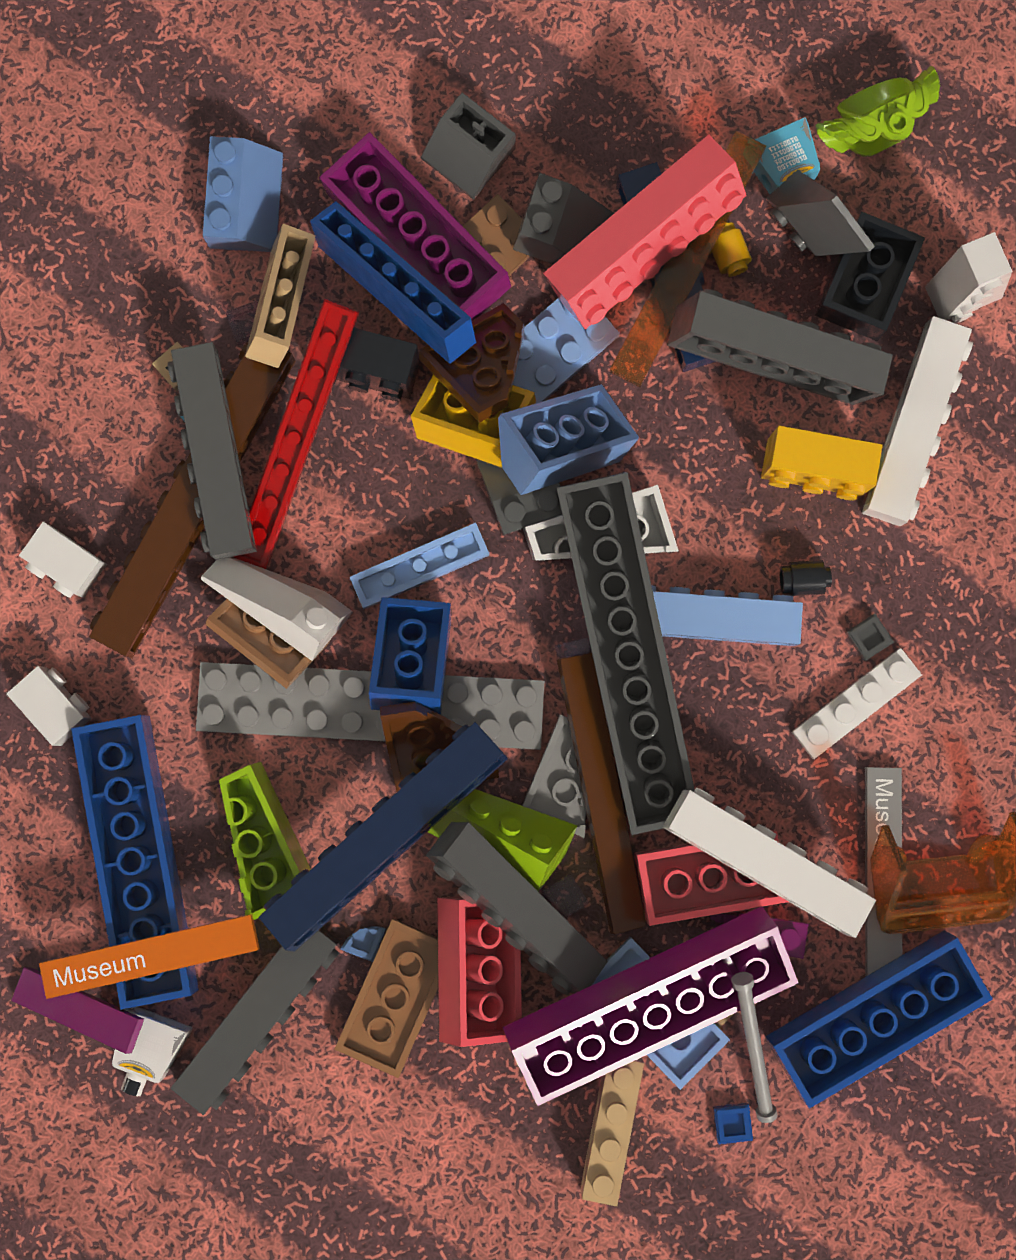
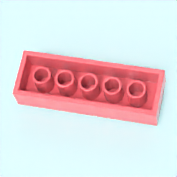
M710 134L707 135L543 273L562 304L585 330L590 325L600 322L605 317L607 311L618 302L628 299L637 286L643 281L653 278L659 272L661 266L672 257L682 254L691 241L700 234L707 233L726 212L733 211L741 204L743 198L747 195L736 162Z

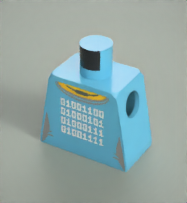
M806 117L748 142L742 154L769 194L775 191L797 170L813 180L816 179L820 171V163Z

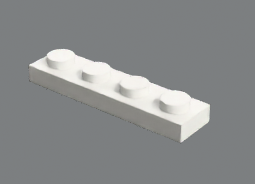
M898 648L791 733L809 756L815 759L917 680L922 674L902 648Z

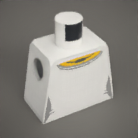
M132 1007L124 1010L144 1018L142 1028L132 1053L125 1054L116 1049L114 1050L112 1066L127 1072L121 1090L129 1095L141 1096L147 1080L159 1083L165 1078L193 1027L140 1007Z

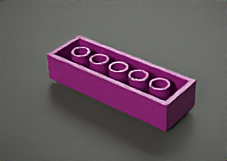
M370 132L319 177L327 195L334 202L337 201L469 315L471 320L479 317L511 288L508 272Z

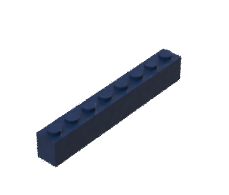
M476 722L471 726L466 724L457 730L452 736L454 741L444 750L439 748L434 751L425 761L427 766L418 774L413 772L406 776L398 785L400 790L391 798L386 796L377 802L372 808L373 814L366 821L362 822L360 820L354 823L345 832L346 839L337 847L331 845L319 855L318 860L320 862L310 871L308 869L301 871L292 879L291 884L293 886L283 895L281 893L276 894L264 905L266 911L259 916V919L285 950L295 952L508 759Z

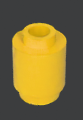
M731 222L720 225L709 232L711 239L709 246L720 273H728L729 277H733L745 272L748 269L747 264L752 261L741 230L736 229L734 223Z

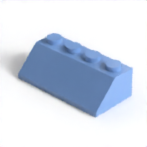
M602 384L505 412L498 417L502 468L520 495L618 463L639 439V436Z

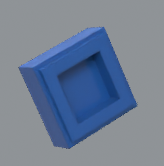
M748 1103L713 1107L718 1144L753 1141Z

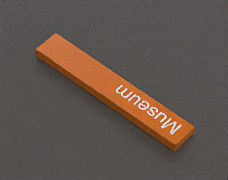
M253 914L44 961L39 963L45 996L46 999L249 953L259 950L260 947Z

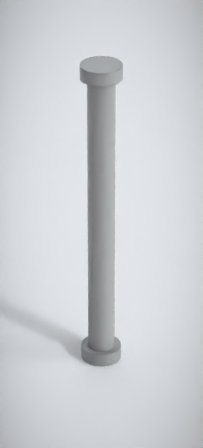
M740 972L735 974L731 981L733 989L738 993L758 1103L756 1117L762 1123H770L776 1120L778 1114L777 1108L772 1104L753 1000L752 988L754 986V979L752 974Z

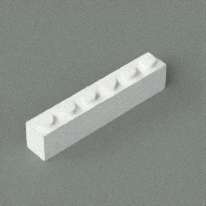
M935 316L925 324L881 454L876 486L869 490L862 514L897 526H902L909 519L913 520L920 505V501L916 500L919 488L925 487L930 475V469L926 468L930 456H935L941 442V437L937 436L940 425H944L947 422L952 405L947 404L950 394L957 391L962 379V373L958 372L961 361L967 360L973 346V342L968 341L972 329Z
M696 788L694 792L691 790L682 791L662 828L839 932L850 937H857L876 902V899L866 894L869 888L851 878L847 882L835 876L838 872L837 869L821 860H818L817 864L805 858L807 852L797 845L788 842L784 846L775 841L774 838L777 834L760 824L753 828L743 822L746 816L729 806H726L725 810L713 804L715 798L699 788Z

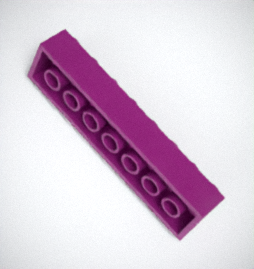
M760 906L504 1026L503 1030L515 1060L537 1106L741 1011L738 993L733 989L731 981L732 977L737 973L748 972L753 975L754 986L752 994L754 1004L798 984V980L778 927L765 909Z

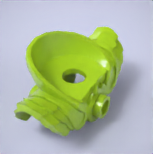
M929 66L913 82L907 78H893L877 83L846 98L837 106V110L842 118L816 124L819 138L827 147L833 148L836 152L844 153L850 149L863 157H871L905 140L913 131L915 118L923 116L928 111L929 105L938 101L940 80L935 68Z

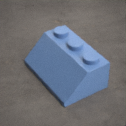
M210 136L203 238L210 249L271 252L273 243L278 235L283 168L282 152L245 138Z

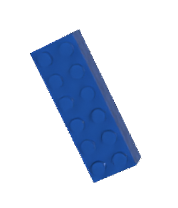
M944 930L768 1034L765 1038L799 1097L810 1109L993 1000L958 937Z

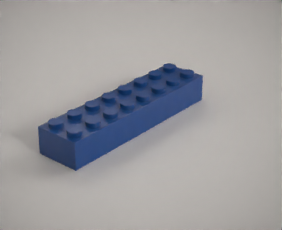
M137 715L71 728L109 947L188 929L150 716ZM195 965L116 983L121 1010L191 996L199 990Z

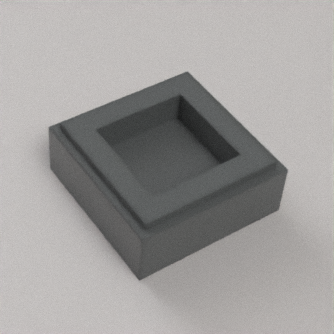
M876 614L871 615L845 632L863 661L868 660L894 643Z

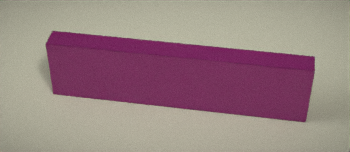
M31 967L23 968L11 1000L125 1054L133 1052L144 1022V1018L124 1009L121 1010L119 1007L84 991L46 999L41 972Z

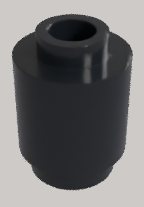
M823 560L789 562L788 566H780L779 578L782 594L790 593V596L825 594L826 587H831L832 585L830 566L825 567Z

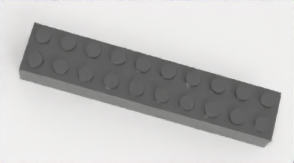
M628 472L560 486L557 487L631 835L664 829L662 827L682 791L691 790L694 792L695 789Z

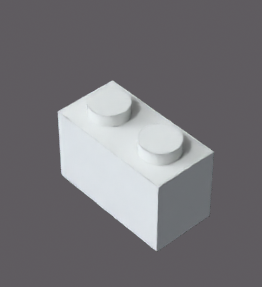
M45 522L41 523L19 554L21 558L28 562L25 566L27 570L41 579L45 575L56 581L53 587L69 598L73 594L84 598L107 565Z
M37 666L14 686L7 695L52 746H61L72 737L71 728L84 726L92 719L86 712L89 706L77 693L71 695L63 686L66 680L55 668L48 669L47 667Z

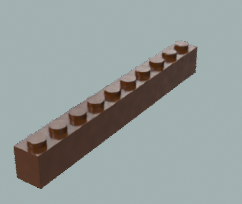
M249 341L244 344L240 352L239 359L241 362L236 371H230L224 380L239 462L244 457L296 362L292 353L288 351L279 368L246 358L245 354ZM191 452L186 461L182 460L177 465L173 474L175 481L169 491L165 490L160 496L156 506L159 510L153 521L149 520L144 525L140 533L142 541L136 551L132 550L127 556L123 568L126 569L120 581L116 580L111 585L106 596L109 599L103 612L98 611L90 624L92 632L89 637L125 657L133 659L199 539L200 532L205 528L204 520L197 517L194 506V498L199 497L197 483L191 484L187 464L192 463Z

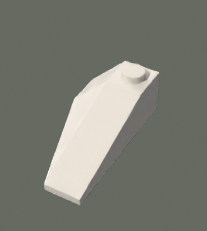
M233 557L216 560L201 576L202 581L311 661H313L353 613L352 610L323 590Z

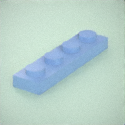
M473 523L350 576V580L362 608L367 609L380 603L381 597L392 598L485 558L490 554L477 524Z

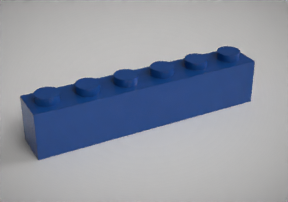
M337 201L310 220L318 247L449 364L476 343L471 317Z

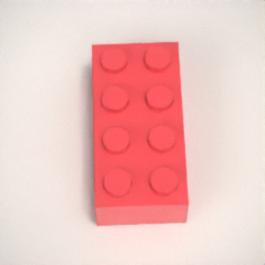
M776 835V837L774 838V840L777 842H779L778 835ZM690 843L634 853L645 920L649 926L788 902Z
M461 896L437 898L439 1042L458 1047L508 1042L503 1027L522 1018L521 950L516 949L506 941L505 936L507 934L500 927L489 924L482 917L483 911L476 904L467 902Z

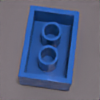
M381 597L369 686L371 710H380L381 706L415 701L441 715L451 628V603Z

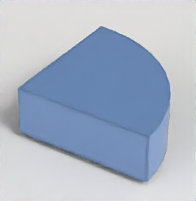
M380 926L361 928L347 938L341 950L373 962L386 928Z

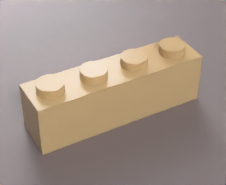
M282 224L271 249L245 354L246 358L279 368L290 346L316 235Z
M642 1057L601 1076L580 1187L582 1200L612 1206L618 1205L644 1067Z

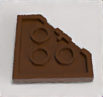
M504 303L472 320L476 343L451 364L429 345L418 350L420 361L478 423L508 407L524 336V323Z
M415 701L380 707V717L396 792L400 790L398 785L406 776L413 772L418 774L427 766L425 761L434 751L439 748L444 750L454 741L452 736L462 727L461 725ZM498 768L485 780L499 778Z

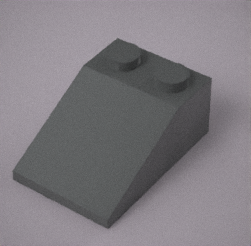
M799 170L793 173L766 198L773 207L770 211L771 216L781 227L785 225L789 227L792 234L788 237L801 252L806 248L815 256L869 252L875 247L840 198Z
M539 173L532 189L513 250L550 264H555L611 217L614 212L574 185Z
M475 459L502 536L562 515L557 487H560V483L520 495L502 467Z

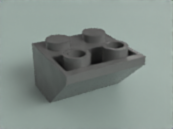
M462 92L440 118L421 159L474 200L515 150L516 134Z

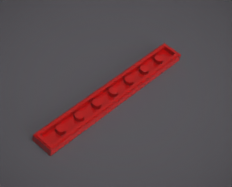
M327 298L324 299L249 511L257 552L238 555L233 558L267 570L359 311Z

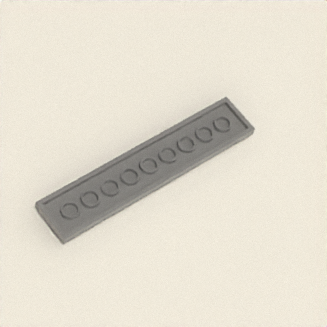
M200 662L196 731L385 741L380 710H371L369 686L371 671L306 668L286 689L257 665ZM445 675L441 715L461 726L466 724L471 726L476 722L499 748L541 750L545 681Z

